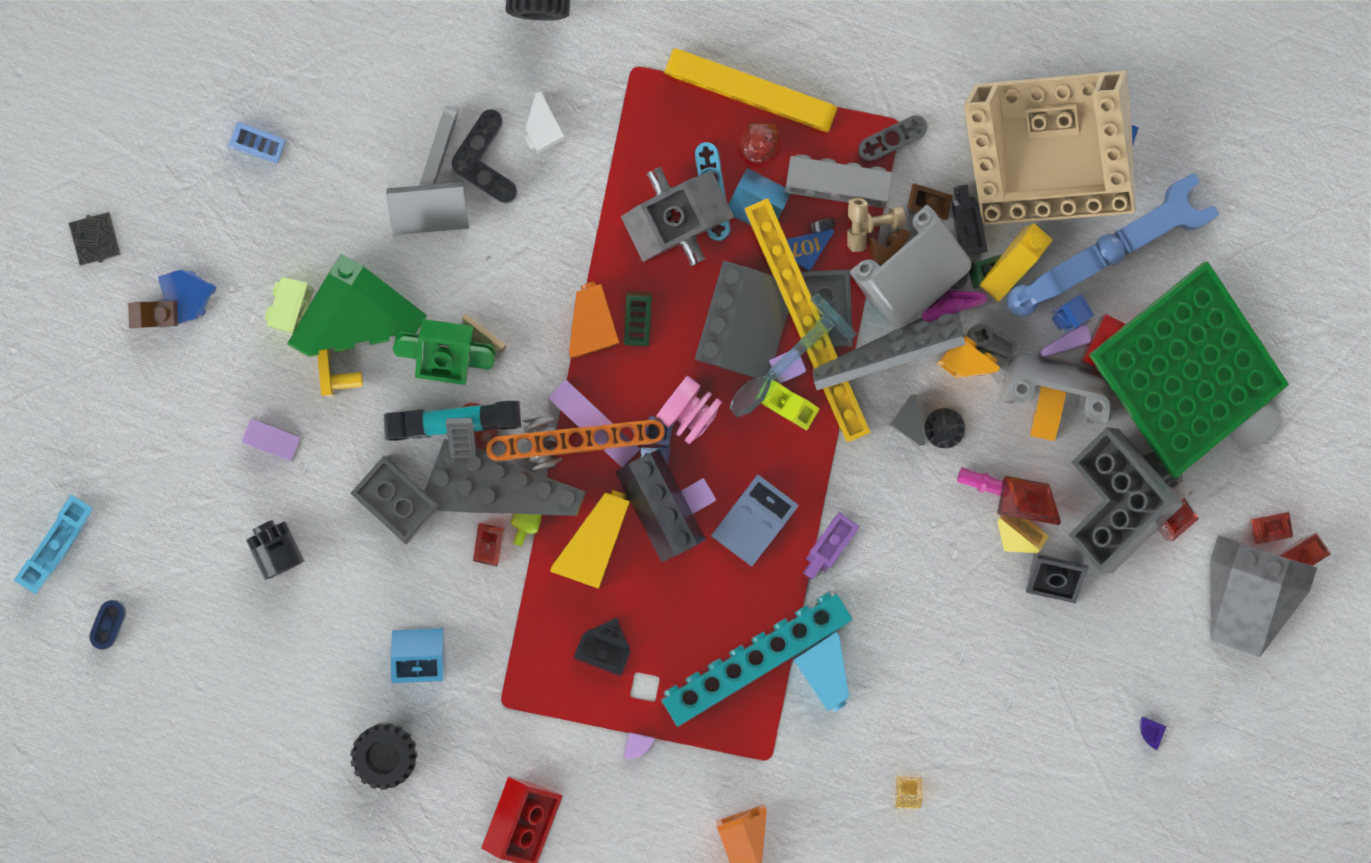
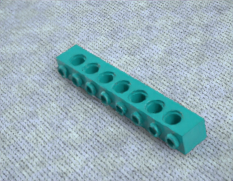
M830 591L816 599L818 604L809 608L806 605L795 612L797 617L790 621L784 618L773 625L774 631L767 635L764 631L751 639L753 642L746 648L743 645L738 646L729 652L731 657L722 662L719 658L707 665L709 670L702 675L696 672L685 679L687 684L680 688L674 685L663 692L665 697L661 701L677 727L852 621L851 615L838 594L834 593L831 595ZM825 610L828 613V621L825 624L820 625L815 622L814 615L817 611ZM798 623L804 624L807 629L805 636L801 638L795 637L792 633L794 625ZM775 637H781L785 641V646L780 651H774L770 647V642ZM754 650L762 652L763 660L759 664L750 663L748 660L750 652ZM730 664H738L741 667V673L738 677L732 678L727 675L726 669ZM709 677H715L719 680V687L714 691H709L705 688L704 683ZM688 690L696 692L698 696L697 701L693 704H687L683 701V694Z

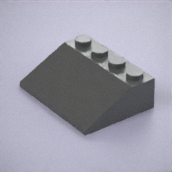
M723 261L695 361L768 382L772 370L769 360L776 356L788 314V308L774 276Z

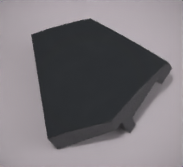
M617 618L583 633L573 659L621 677L630 655V646L622 633Z

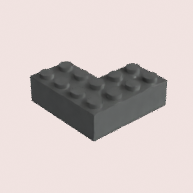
M1106 427L1071 462L1103 499L1069 534V537L1100 573H1114L1184 504L1118 428Z

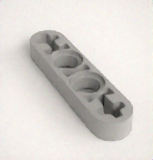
M445 106L420 185H431L437 182L456 123L457 109Z

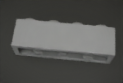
M796 155V157L791 156L785 193L849 203V200L854 198H863L868 203V206L885 209L888 202L892 172H887L882 167L868 169L862 168L857 163L843 165L837 164L832 159H821L819 161L812 160L807 155Z

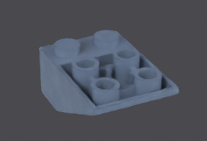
M757 474L711 536L750 566H753L799 505Z

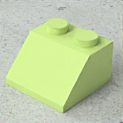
M281 277L280 282L276 281L272 296H275L273 306L269 305L265 315V320L268 321L267 326L293 334L309 307L314 287L285 277Z

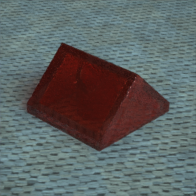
M1011 476L1003 478L997 515L1060 525L1061 519L1050 484Z

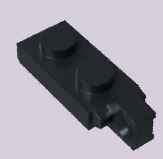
M968 184L954 187L955 200L952 201L951 208L958 243L968 256L988 252L979 202H976L975 197H970Z

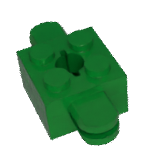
M428 319L422 320L419 334L399 332L393 344V352L397 357L416 359L415 378L466 385L470 367L489 370L494 365L496 349L493 345L472 342L474 326Z

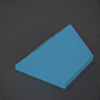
M747 168L728 205L735 218L751 225L744 208L768 198L777 219H779L791 194L785 193V187Z

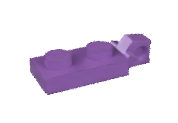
M838 512L809 551L806 559L810 563L803 574L813 579L819 570L826 572L828 568H831L860 526L841 512Z

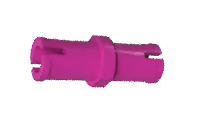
M961 467L957 476L958 483L978 488L977 490L982 493L987 491L1006 498L1010 489L1009 482L995 479L985 472L983 474Z

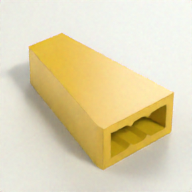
M612 490L611 494L605 493L555 561L550 570L551 572L599 589L630 501L625 500L626 494Z

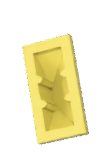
M1010 504L998 520L1004 551L1038 553L1049 535Z

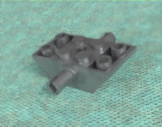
M662 167L654 169L653 172L650 171L647 173V177H649L655 189V197L621 216L642 261L646 262L678 245L683 247L691 266L704 261L706 258L696 241L697 236L734 218L713 172L710 171L675 187H670ZM674 210L681 213L679 222L671 221V217L674 216Z

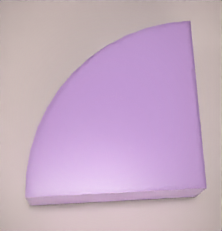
M629 733L624 758L632 759L642 756L651 748L654 738Z

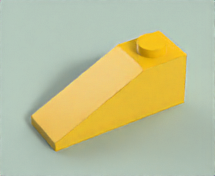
M1035 223L1023 227L979 286L999 302L1035 264L1053 239Z

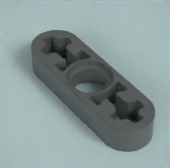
M918 115L904 119L864 139L858 147V154L862 160L873 162L922 138L927 131V122ZM912 121L916 124L921 123L920 133L916 134L915 131L908 133L906 136L909 139L905 141L904 133L899 127L903 126L905 131L911 127ZM896 132L900 137V142L895 146L887 144L885 140L887 133ZM880 137L881 144L886 151L882 152V148L879 147L874 150V156H870L869 153L864 154L865 144L869 143L870 146H874L879 143L876 138Z

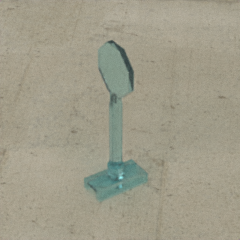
M818 292L810 300L822 317L815 323L816 326L786 353L765 376L748 381L736 392L729 408L737 417L753 411L765 399L770 383L778 378L824 333L827 334L834 328L849 341L857 334Z

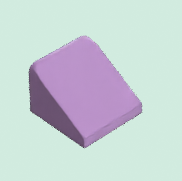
M797 349L769 360L779 384L806 372Z

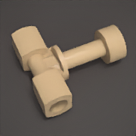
M863 198L849 200L848 217L852 220V228L848 229L847 246L852 252L863 251L866 249L867 233H872L873 227L890 224L892 228L904 227L906 224L904 209L902 207L890 208L888 214L871 217L868 213V203Z

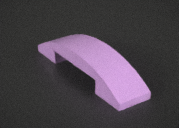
M567 380L549 397L579 428L613 424ZM597 431L594 439L596 443L603 445L607 442V435L603 431ZM620 431V438L625 442H630L631 440ZM634 446L606 449L604 451L623 468L640 449Z

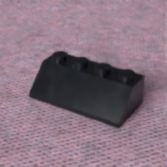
M660 449L631 462L615 472L661 562L706 540Z

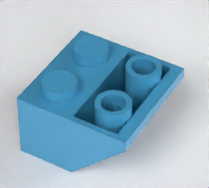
M444 628L392 630V683L433 682L446 679Z

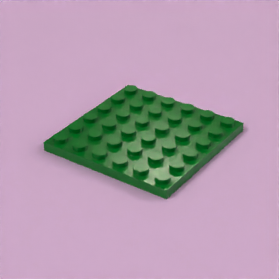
M1202 262L1089 354L1172 478L1180 476L1289 385L1209 262Z

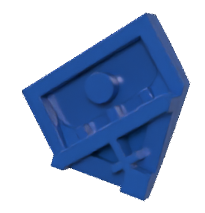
M184 269L158 276L164 301H177L178 325L197 319L199 315L205 314L207 302L211 294L215 293L217 286L201 279L195 272Z

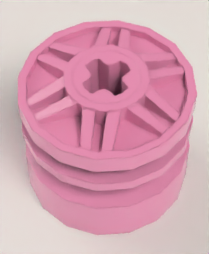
M687 375L655 418L667 428L676 421L681 423L676 435L680 436L685 428L689 429L691 432L684 441L690 444L707 429L716 417L719 405L722 402L716 399L711 407L706 405V401L712 394L708 392L701 399L697 398L696 395L701 385Z

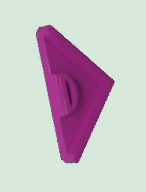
M948 290L922 314L923 321L931 322L944 314H954L986 303L988 300L986 294L982 292Z

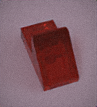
M1290 512L1249 518L1254 544L1293 537Z

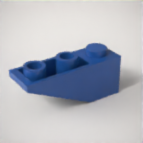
M1082 294L1052 311L1054 314L1052 321L1059 331L1063 329L1065 333L1077 328L1094 316Z

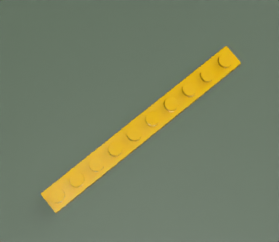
M764 199L744 208L813 368L815 369L838 358L769 199ZM848 381L823 388L846 443L871 433Z

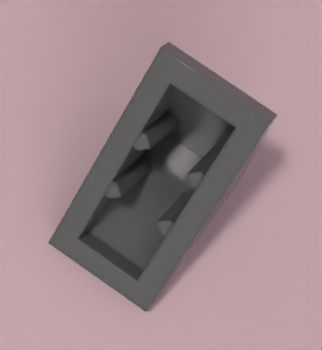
M917 394L909 396L889 426L917 446L925 445Z

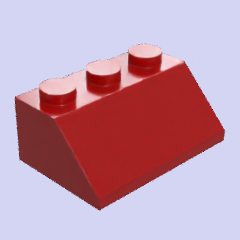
M508 776L481 849L506 861L538 863L563 795L528 781Z

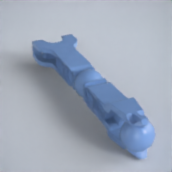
M1192 173L1170 185L1161 206L1113 234L1102 235L1094 245L1040 275L1029 285L1020 284L1014 286L1007 295L1008 309L1017 316H1029L1036 311L1038 303L1061 294L1107 266L1119 264L1125 255L1130 254L1174 227L1195 230L1216 218L1219 212L1214 206L1204 210H1196L1189 205L1188 193L1200 182L1197 174Z

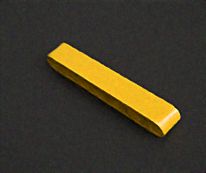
M676 48L672 49L664 71L666 75L825 132L830 131L838 109L835 105Z

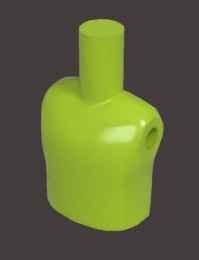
M513 514L510 523L514 528L518 529L513 544L523 546L527 533H537L542 515Z

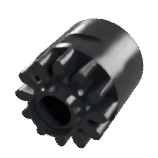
M270 520L252 529L254 536L246 540L265 580L305 562L286 521L275 525L274 521Z

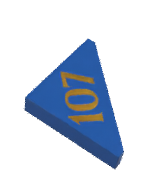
M829 229L786 239L796 263L810 271L834 233V230Z

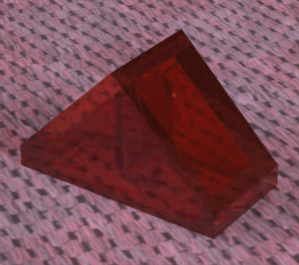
M1185 498L1181 500L1184 504L1158 529L1165 541H1174L1199 519Z
M486 523L478 524L473 556L474 562L498 567L506 528Z
M1316 532L1300 538L1278 556L1313 566L1330 556L1331 552Z

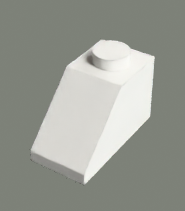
M541 91L536 93L525 127L528 134L524 138L530 150L535 148L539 154L564 141L565 138Z

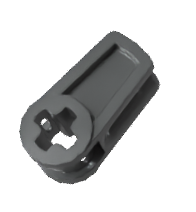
M985 324L975 325L967 333V337L978 345L976 348L1003 358H1011L1017 347L1015 340ZM983 330L982 335L986 338L977 342V336L974 333Z

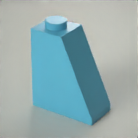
M834 631L794 657L793 660L827 711L833 709L836 712L847 704L845 700L849 698L840 637Z

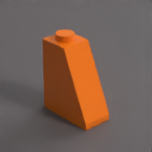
M595 282L581 285V290L576 292L569 347L571 359L620 344L601 284L596 285Z

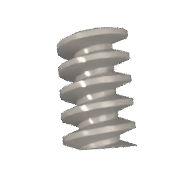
M543 416L524 420L522 422L530 423V425L523 428L526 433L556 430L555 427L548 426L549 423L554 421V418ZM545 437L543 446L547 450H554L556 447H553L552 444L556 440L553 437ZM554 455L530 458V462L538 463V465L532 468V471L553 468L562 461V457H555Z

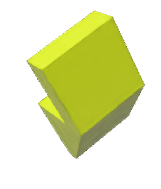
M770 379L758 399L760 403L805 430H808L820 409Z

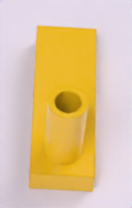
M330 349L319 351L320 354L317 356L321 396H334V390L363 387L362 372L332 375Z

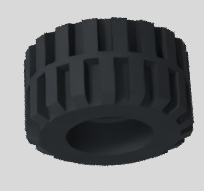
M506 0V13L513 17L527 20H561L569 16L570 0Z
M391 723L376 724L362 732L355 740L350 754L352 756V761H350L351 767L354 766L356 777L359 776L363 784L367 783L373 789L381 788V790H386L403 783L412 774L417 763L416 744L410 738L411 735L403 731L402 727L394 726ZM377 742H389L398 751V764L390 771L378 770L370 761V750Z

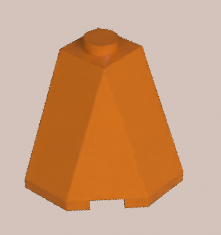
M765 804L716 821L717 829L730 863H762L767 815Z

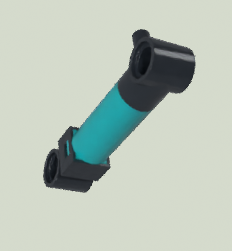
M500 401L488 405L429 411L420 409L383 414L385 440L387 441L431 438L433 435L447 434L446 419L471 418L475 431L512 430L522 427L520 401Z

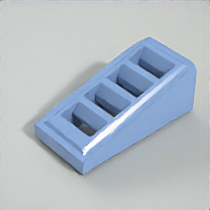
M237 122L228 147L278 164L286 139ZM242 131L247 132L243 144H239L238 141ZM253 134L256 135L253 147L250 148L248 144ZM265 138L266 142L263 151L260 152L258 148L261 139ZM273 141L276 142V145L271 156L267 153L271 145V142Z

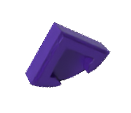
M1141 716V735L1150 747L1158 750L1167 726Z

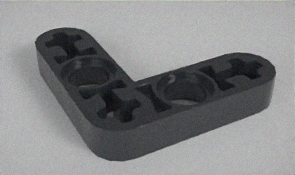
M488 109L481 114L453 156L452 168L458 175L499 202L507 204L516 199L517 188L515 184L480 161L503 125L500 113L496 110ZM493 115H495V120L498 124L496 127L494 125H491L489 127L487 132L490 133L491 136L488 138L483 132L478 131L477 129L479 128V126H481V128L484 130L487 126L485 118H491L493 117ZM474 136L484 138V146L479 150H475L470 146V141ZM467 147L477 157L474 159L470 156L467 161L470 165L469 168L459 170L457 160L465 159L467 152H463V150ZM481 171L491 173L492 179L489 184L482 185L478 182L477 176ZM497 177L501 179L498 184L503 188H506L508 185L511 186L510 191L512 195L510 197L507 195L504 198L500 197L502 193L497 188H494L493 192L489 190L495 185Z

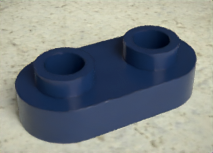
M109 600L101 605L89 635L90 642L95 648L104 650L115 644L126 617V608L123 603L118 600ZM111 608H115L118 611L115 618L110 616ZM102 632L108 634L106 641H102L100 638Z

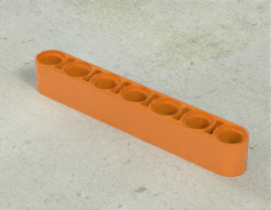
M645 420L498 436L488 442L486 453L493 461H506L651 445L663 438L664 427L657 420ZM651 425L657 429L658 435L655 439H650L646 436L645 429L647 426ZM627 428L632 432L633 436L630 442H625L620 438L621 429ZM597 431H603L607 435V442L600 445L596 443L594 435ZM571 434H578L581 437L582 444L580 447H572L569 444L568 440ZM545 437H553L556 440V448L554 450L545 449L543 446ZM525 439L529 441L531 449L528 453H522L518 450L517 443L519 440ZM500 442L505 446V453L502 456L493 454L491 450L493 443Z

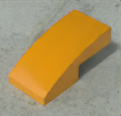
M1040 386L1030 437L1055 441L1064 407L1065 391Z

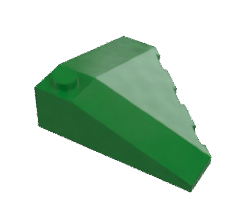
M341 254L317 291L287 345L308 357L319 356L320 350L334 348L335 352L354 349V344L369 341L370 345L389 342V337L396 336L399 332L416 334L421 327L422 320L426 319L427 315L364 266Z

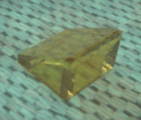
M896 776L895 807L921 808L922 777Z

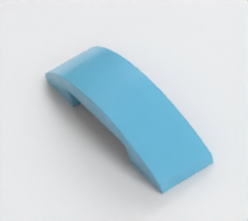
M71 494L58 513L57 520L32 557L27 559L14 581L32 593L37 594L67 554L88 520L93 508Z

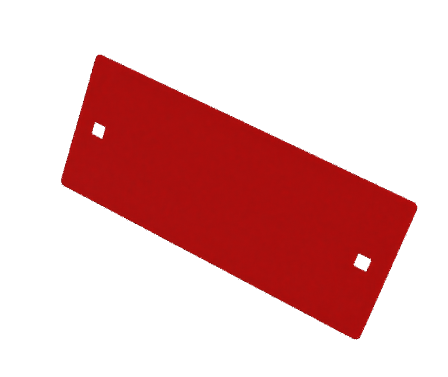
M641 66L631 70L587 283L595 282L596 285L601 284L620 344L571 359L567 381L613 424L648 420L649 416L656 417L687 375L701 385L696 395L697 398L701 399L708 392L712 394L706 401V405L711 407L714 401L719 399L722 403L719 405L716 417L703 434L694 439L690 444L684 440L691 431L685 428L682 434L678 436L676 433L681 423L676 421L673 424L668 467L681 491L704 478L716 501L693 514L706 540L664 562H661L630 502L598 589L553 573L550 570L605 493L611 494L612 490L626 494L615 473L622 467L604 450L554 455L555 457H562V461L557 463L556 467L548 468L547 477L586 492L578 516L542 515L539 529L534 535L501 695V702L506 708L625 733H635L653 737L654 739L761 761L772 757L793 657L678 727L661 700L665 697L663 692L674 685L680 688L687 684L685 680L687 677L696 672L702 675L709 670L707 665L719 658L723 662L731 657L729 652L740 645H743L744 648L753 643L751 639L763 631L766 635L774 631V624L784 618L790 621L797 617L795 612L804 605L809 577L803 574L810 563L806 558L817 541L840 427L824 390L816 389L813 379V365L806 349L802 348L801 338L789 311L775 358L794 349H797L806 372L780 384L820 408L808 430L801 428L758 401L770 379L778 382L773 369L767 382L695 361L723 261L773 276L751 225L734 217L729 220L731 232L726 240L715 241L709 237L707 231L698 235L696 241L706 259L691 266L683 247L679 245L643 262L621 216L655 197V189L649 177H647V173L650 171L653 172L654 169L662 167L670 187H675L685 181L698 177L695 151L704 142L715 145L719 151L728 204L747 168L786 187L791 156L796 157V155H807L812 160L819 161L821 159H832L837 164L843 165L857 163L862 168L868 169L882 167L887 172H892L896 151L873 162H866L860 158L858 147L864 139L898 123L896 119L837 107L838 109L830 131L825 132L673 78L661 70ZM748 125L771 130L767 153L743 149ZM896 132L887 133L885 136L887 144L891 146L897 145L899 135ZM876 138L879 143L874 146H870L869 143L865 144L866 148L863 153H869L870 156H874V150L879 147L882 148V152L886 151L881 144V138ZM708 147L704 148L705 151L700 156L706 159L707 166L702 165V170L708 167L716 168V163L714 165L710 164V156L714 155V151H710ZM713 172V174H714V176H715V178H716V180H717V182H718V176H717L716 173ZM791 194L778 219L786 239L812 234L813 232H811L809 225L812 222L834 218L836 227L832 229L834 233L810 271H851L860 262L872 260L868 241H866V249L859 252H852L847 246L848 229L852 228V220L848 217L849 203ZM868 206V213L871 217L883 215V208ZM674 210V216L671 217V221L679 222L681 213ZM721 225L712 229V233H717L718 237L721 236L722 231H725V227ZM881 226L873 227L872 233H867V239L873 238L878 241ZM798 265L800 272L807 271L806 269ZM851 274L853 346L833 347L837 357L856 349L866 296ZM626 292L652 293L649 347L623 345ZM631 301V305L646 306V302ZM631 311L630 315L645 316V312ZM630 322V326L645 327V323ZM629 332V337H644V333ZM560 410L556 430L579 428ZM627 428L621 429V432L632 440V432ZM571 434L568 441L572 447L577 448L581 446L582 439L578 434ZM651 444L637 446L640 450L627 462L626 465L641 458V447L663 445ZM758 474L799 506L753 566H750L711 535ZM614 618H617L622 633L630 646V655L621 677L573 659L583 633ZM800 623L794 625L792 629L795 637H797ZM775 637L770 642V647L774 651H780L785 646V641L781 637ZM758 650L750 652L748 660L752 664H759L763 660V654ZM730 664L726 669V673L732 678L738 677L741 673V667L738 664ZM635 673L659 677L655 701L631 697ZM715 677L707 678L704 683L705 688L709 691L716 690L720 684L719 680ZM688 690L683 694L682 698L685 703L693 704L697 701L698 696L696 692Z

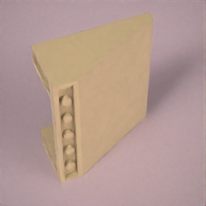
M1127 70L974 85L964 104L983 225L1135 213L1131 106Z

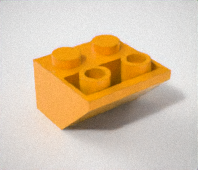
M967 336L964 337L966 345L945 351L937 361L939 366L956 379L989 375L998 372L1000 369L996 365L998 360L988 352L982 354L976 349L978 345Z

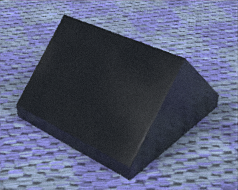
M1034 554L1026 593L1076 604L1088 571V565Z

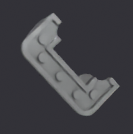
M928 205L923 207L913 218V226L919 234L881 267L873 260H864L850 271V274L870 304L895 327L908 325L966 275L971 268V260L935 211Z
M1018 354L1010 359L999 401L1013 404L1014 401L1025 402L1032 398L1036 385L1079 395L1076 407L1084 410L1087 416L1086 422L1097 425L1107 423L1110 413L1109 384L1100 372L1026 354Z

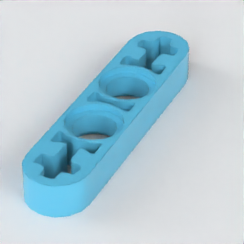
M709 142L701 143L695 151L698 176L710 171L716 173L718 184L726 199L719 151L715 145ZM708 147L710 151H714V155L710 156V164L714 165L716 163V168L708 167L702 170V165L707 166V162L700 155L704 153V148ZM729 220L720 224L725 227V231L721 232V236L718 237L717 233H712V229L707 231L709 237L715 241L726 240L731 232Z

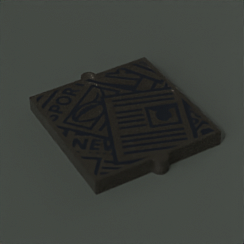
M110 212L95 216L87 215L84 219L68 223L80 266L97 261L103 263L105 259L121 255Z

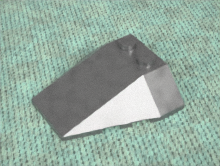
M1218 535L1210 559L1211 640L1261 657L1301 602L1309 594L1317 567L1296 560H1290Z

